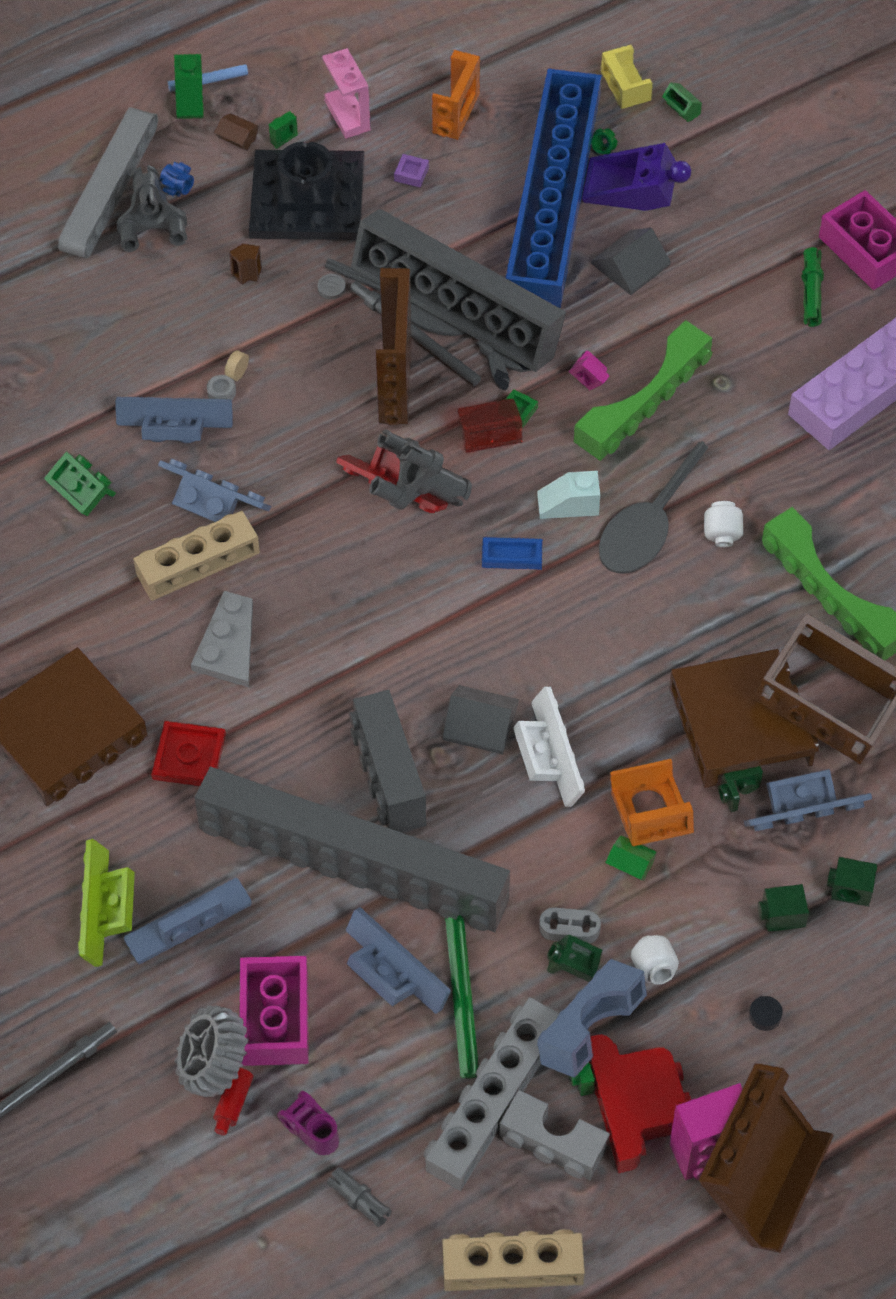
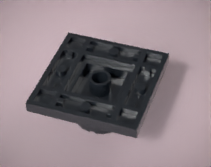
M304 141L288 145L283 150H255L249 239L356 240L360 221L362 220L364 151L328 150L325 146L310 141L309 143H304Z

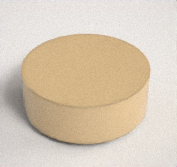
M238 350L233 352L227 360L225 375L238 381L247 369L249 356Z

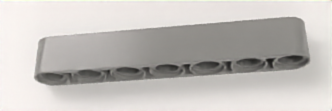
M132 107L127 110L61 232L58 244L59 251L89 258L124 193L132 173L137 168L156 132L158 124L157 114Z

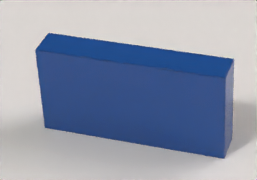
M483 537L482 568L542 570L543 539Z

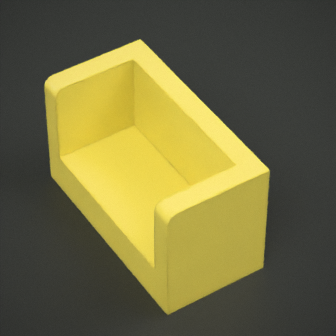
M632 45L602 53L601 73L621 109L651 101L653 83L650 79L642 80L633 64L634 49Z

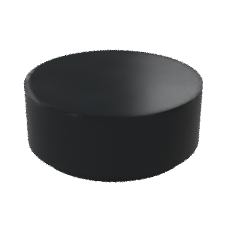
M770 996L756 998L751 1003L749 1010L751 1024L762 1031H770L778 1027L783 1015V1009L779 1001Z

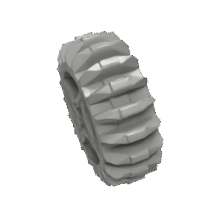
M208 1005L206 1008H200L197 1014H192L190 1024L184 1025L185 1031L183 1036H179L181 1041L176 1048L178 1056L174 1063L178 1065L175 1074L179 1076V1084L183 1085L185 1090L199 1096L214 1097L216 1094L222 1095L225 1088L230 1089L232 1079H238V1070L240 1067H243V1056L247 1054L244 1050L248 1039L244 1037L247 1028L243 1026V1018L238 1017V1014L232 1012L231 1009Z

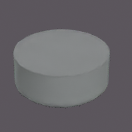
M226 375L212 377L207 383L209 399L233 400L236 396L234 380Z

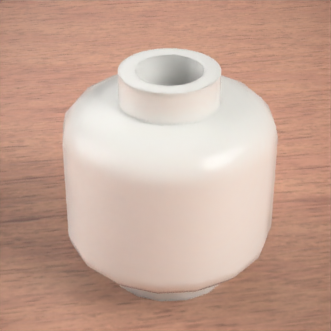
M730 501L712 503L711 507L704 513V532L706 538L715 542V545L718 547L732 546L734 541L739 540L743 536L742 510Z
M645 936L632 949L631 959L635 968L644 971L646 983L659 985L673 978L678 969L679 961L669 940L664 936Z

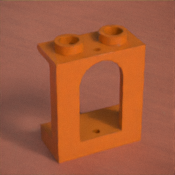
M458 50L453 51L451 55V97L433 93L432 133L442 137L459 139L480 94V56Z
M672 759L610 772L611 795L632 847L694 833L693 808L690 802L684 803L673 778ZM641 791H655L661 795L666 807L636 813L632 798Z

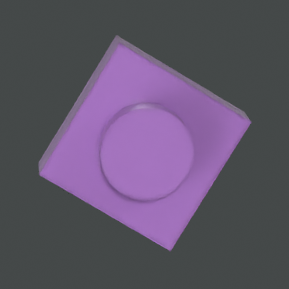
M403 154L394 173V181L421 187L429 169V160Z

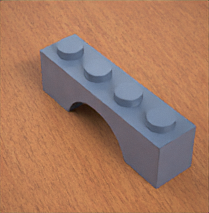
M610 959L602 969H599L586 987L577 993L575 999L567 1008L558 1014L557 1019L548 1029L540 1034L537 1040V1047L539 1049L541 1065L575 1078L593 1058L590 1032L587 1029L602 1018L615 1015L629 1016L647 996L644 971Z

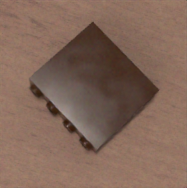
M380 268L383 349H376L379 424H408L412 346L410 269Z
M78 647L0 700V747L42 794L43 802L46 806H49L54 801L57 802L65 798L71 789L80 783L83 784L89 781L95 772L105 765L113 764L122 753L129 748L137 747L148 736L145 720Z
M778 649L671 670L669 689L704 788L717 786L719 774L802 757H805L808 767L813 766L815 753L819 752L817 738L752 698L761 681L780 654ZM786 662L775 681L799 695L796 684H791L789 678L790 668L788 662Z
M755 1063L698 1181L751 1247L781 1253L834 1135L829 1132L814 1130L783 1089L789 1078V1074L784 1068Z

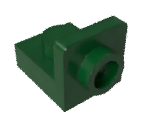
M761 766L722 774L721 785H718V793L722 803H727L731 812L738 811L739 793L746 795L760 788L763 776Z
M568 934L551 945L547 954V959L550 960L547 972L555 974L559 970H564L590 982L598 970L602 949Z

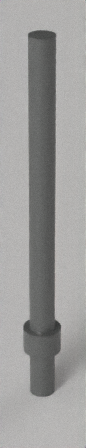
M354 281L350 290L362 298L364 304L372 311L381 313V295L376 291L371 292L360 282ZM411 323L412 338L473 386L480 382L481 376Z
M108 1022L89 1037L87 1035L83 1036L75 1042L76 1046L2 1100L0 1102V1118L83 1057L87 1059L97 1052L99 1045L117 1033L112 1023Z

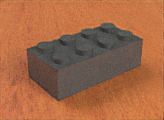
M390 690L353 699L354 711L349 712L352 728H350L354 746L359 745L361 768L363 772H368L370 780L367 782L372 799H377L379 807H376L380 825H386L387 828L401 833L426 826V795Z

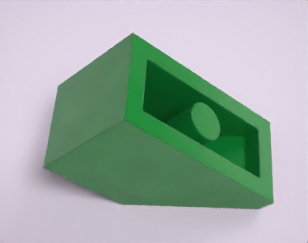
M174 54L177 119L204 118L201 54Z

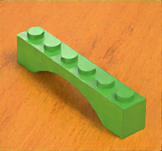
M685 320L667 337L665 360L654 379L637 394L623 401L593 407L574 425V443L599 461L608 453L613 454L619 447L620 442L627 435H633L639 424L645 418H650L662 401L669 400L682 382H688L694 371L700 365L704 366L712 356V337Z
M793 507L764 525L762 542L765 549L771 554L774 553L782 562L786 571L794 574L802 582L804 589L809 594H813L822 603L824 610L830 615L833 614L841 622L846 633L853 635L862 644L863 648L883 660H887L896 653V612L890 607L876 605L858 598L832 579L823 568L815 552L812 540V526Z

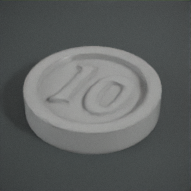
M337 274L324 275L317 284L319 294L326 299H337L346 290L345 280Z

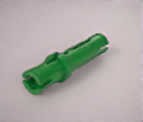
M810 247L805 249L803 253L804 270L801 273V279L804 282L803 323L805 325L808 324L809 327H815L822 323L821 281L824 279V272L821 269V250H817L816 247Z

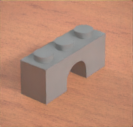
M518 1090L500 1122V1137L503 1138L504 1142L511 1147L517 1149L523 1147L533 1152V1155L544 1163L550 1164L554 1162L564 1167L565 1172L575 1178L584 1177L591 1180L608 1148L610 1133L579 1119L575 1128L569 1134L564 1136L552 1135L544 1127L548 1117L549 1104Z

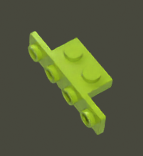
M89 839L86 840V851L83 857L85 867L84 881L82 883L83 899L82 911L80 912L81 931L78 950L81 958L93 966L99 967L103 965L104 937L132 931L135 872L128 867L108 872L109 850L96 840Z

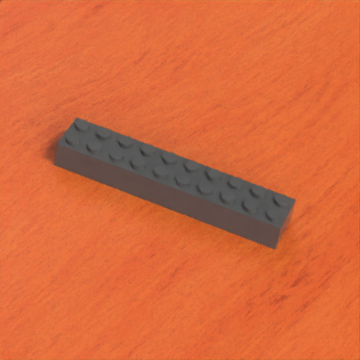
M211 766L195 796L199 828L210 836H222L232 840L238 846H250L259 849L269 857L279 856L290 860L291 863L298 867H310L319 870L329 878L338 877L349 881L355 887L373 889L386 898H398L407 901L417 909L425 910L427 908L438 912L446 919L453 918L456 920L458 915L462 916L464 922L469 923L477 930H489L496 933L508 905L510 870Z

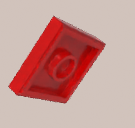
M164 721L151 774L152 780L201 786L210 766L216 769L219 768L226 729Z

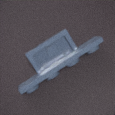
M117 397L115 400L117 425L142 426L143 440H151L153 442L179 440L183 443L201 441L204 427L231 428L233 426L231 399Z
M171 458L169 463L160 460L158 464L162 468L183 476L172 504L214 522L221 520L228 514H233L238 500L266 511L271 509L270 505L263 503L265 497L248 491L247 496L237 492L239 486L222 480L221 485L211 481L213 475L199 469L193 474L186 471L187 464Z
M830 769L768 782L766 784L773 814L744 820L745 827L754 825V830L760 831L773 828L772 821L784 819L786 825L804 821L803 814L815 812L816 818L834 814L833 808L845 805L846 811L865 807L864 801L871 800L872 795L871 793L837 800Z
M234 878L125 935L124 942L136 962L142 964L251 906L252 902L239 879Z
M362 908L355 909L346 931L363 948L350 955L347 965L391 1006L414 994L435 1014L442 1011L450 994V989Z

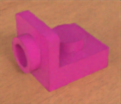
M589 351L583 352L569 370L589 391L604 384L610 376L606 372L607 367Z

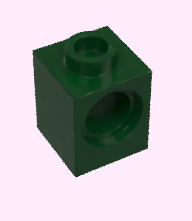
M839 857L836 868L830 867L827 886L832 887L831 899L869 907L874 889L877 864Z

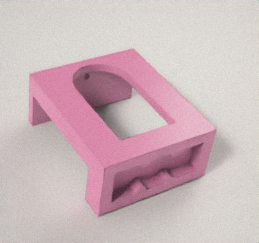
M348 48L322 56L327 69L338 87V90L324 94L325 102L344 138L370 131L369 87ZM358 92L359 102L357 101L354 93Z

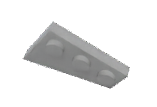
M227 591L223 592L191 663L192 671L249 687L253 599Z

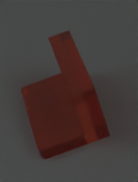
M514 399L458 408V417L463 432V446L466 453L523 443L522 420Z

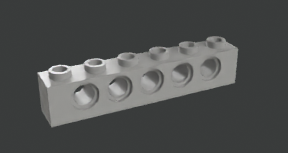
M530 997L524 1006H517L510 1019L512 1025L507 1033L502 1031L498 1035L493 1045L495 1051L491 1058H484L476 1072L478 1078L473 1086L468 1084L459 1098V1103L461 1104L455 1113L450 1112L446 1116L441 1126L443 1132L437 1141L432 1139L423 1155L426 1158V1172L459 1191L463 1189L499 1132L500 1122L517 1091L521 1090L524 1092L540 1067L541 1062L537 1040L540 1034L547 1030L557 1019L558 1012ZM523 1034H529L535 1039L530 1042H524L518 1037ZM511 1060L518 1065L515 1068L509 1069L502 1066V1063ZM495 1087L501 1092L498 1095L491 1096L484 1091L487 1088ZM472 1114H478L484 1119L481 1122L472 1123L467 1117ZM460 1141L466 1147L457 1151L450 1148L449 1145Z

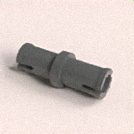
M342 1167L337 1168L331 1174L335 1179L329 1177L327 1184L348 1201L347 1205L351 1209H358L376 1227L382 1226L387 1221L383 1216L390 1217L392 1210L371 1194V1188L366 1184H359Z

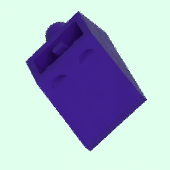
M666 143L590 157L582 200L584 203L642 211L669 207L671 205L674 183H684L689 180L692 170L687 162L675 160Z

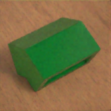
M670 83L662 97L673 110L687 122L701 115L702 103L680 83ZM680 99L687 107L684 108L676 100Z
M620 835L614 843L605 863L644 881L653 865L657 851L644 845L632 847L629 838Z

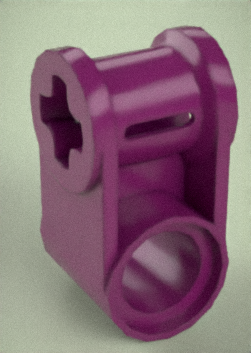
M301 1090L295 1102L285 1111L280 1110L277 1113L281 1123L318 1155H329L338 1148L340 1140L336 1121L307 1092ZM320 1131H329L331 1133L326 1138L316 1137V1134Z

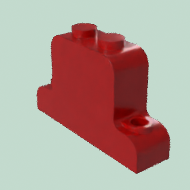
M602 1034L590 1036L593 1058L589 1061L595 1079L594 1091L605 1130L610 1133L609 1144L617 1173L632 1171L638 1167L641 1156L646 1155L644 1141L671 1135L676 1106L691 1101L689 1092H683L681 1081H684L682 1066L679 1061L674 1062L672 1053L663 1047L620 1055L616 1043H613L608 1036Z

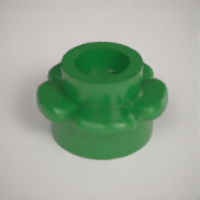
M599 128L594 132L591 144L597 153L605 155L610 154L612 150L617 148L618 140L611 129L606 128L603 130Z

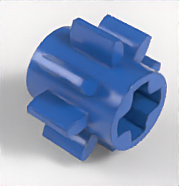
M182 162L166 165L160 174V182L165 185L162 191L172 197L175 195L180 197L181 194L186 195L194 184V177L189 174L191 167Z

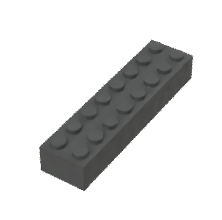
M380 208L360 221L351 263L352 269L380 284V268L410 269L412 303L535 372L554 358L566 311Z

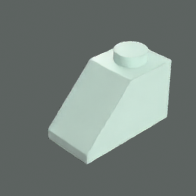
M598 471L568 472L538 490L540 519L599 515L600 488Z

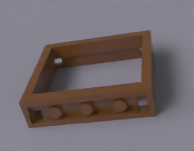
M806 613L761 681L752 698L853 761L861 764L896 707V685L892 684L893 680L896 681V667ZM805 626L813 631L812 634L804 630ZM798 644L888 699L867 736H864L775 681Z

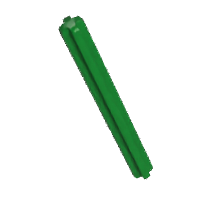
M458 915L456 920L445 918L459 1069L460 1076L463 1079L477 1078L476 1072L479 1062L464 918Z

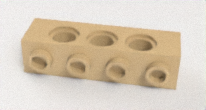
M243 511L228 514L217 522L198 527L185 536L173 538L162 546L153 550H146L139 556L134 557L136 575L149 598L153 601L259 554V541L257 534Z
M563 1229L548 1235H539L535 1231H525L519 1233L518 1236L488 1233L481 1238H470L469 1235L456 1234L450 1236L449 1239H442L445 1291L583 1285L582 1233H574L572 1230ZM543 1252H551L556 1256V1260L546 1263L540 1260L538 1256ZM514 1253L519 1255L522 1260L517 1264H509L504 1260V1257ZM481 1255L487 1259V1262L481 1266H476L470 1263L469 1259L472 1256Z

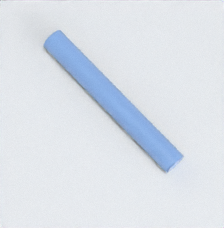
M244 64L203 73L202 83L204 85L248 75L247 65ZM175 80L168 81L170 92L175 91Z

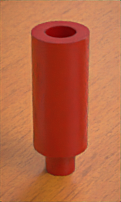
M239 1068L238 1079H232L231 1088H225L224 1093L221 1095L213 1119L217 1121L214 1129L216 1133L227 1135L229 1127L236 1126L254 1077L250 1071Z

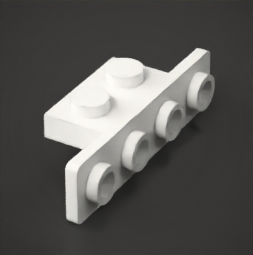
M543 687L532 701L537 721H518L513 729L529 780L557 781L564 806L572 807L585 792L584 782L580 777L575 755L571 749L566 728L563 725L558 710V703L554 698L551 687Z

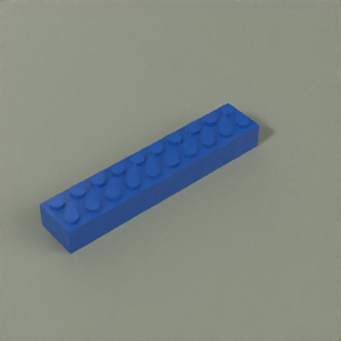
M548 68L506 279L561 308L591 149V140L600 101L601 75Z

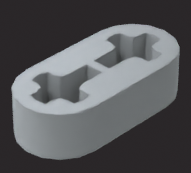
M548 908L544 910L539 919V931L547 940L559 941L570 934L587 943H592L600 935V918L594 912L588 910ZM551 919L557 920V929H550ZM583 922L590 923L589 932H582Z

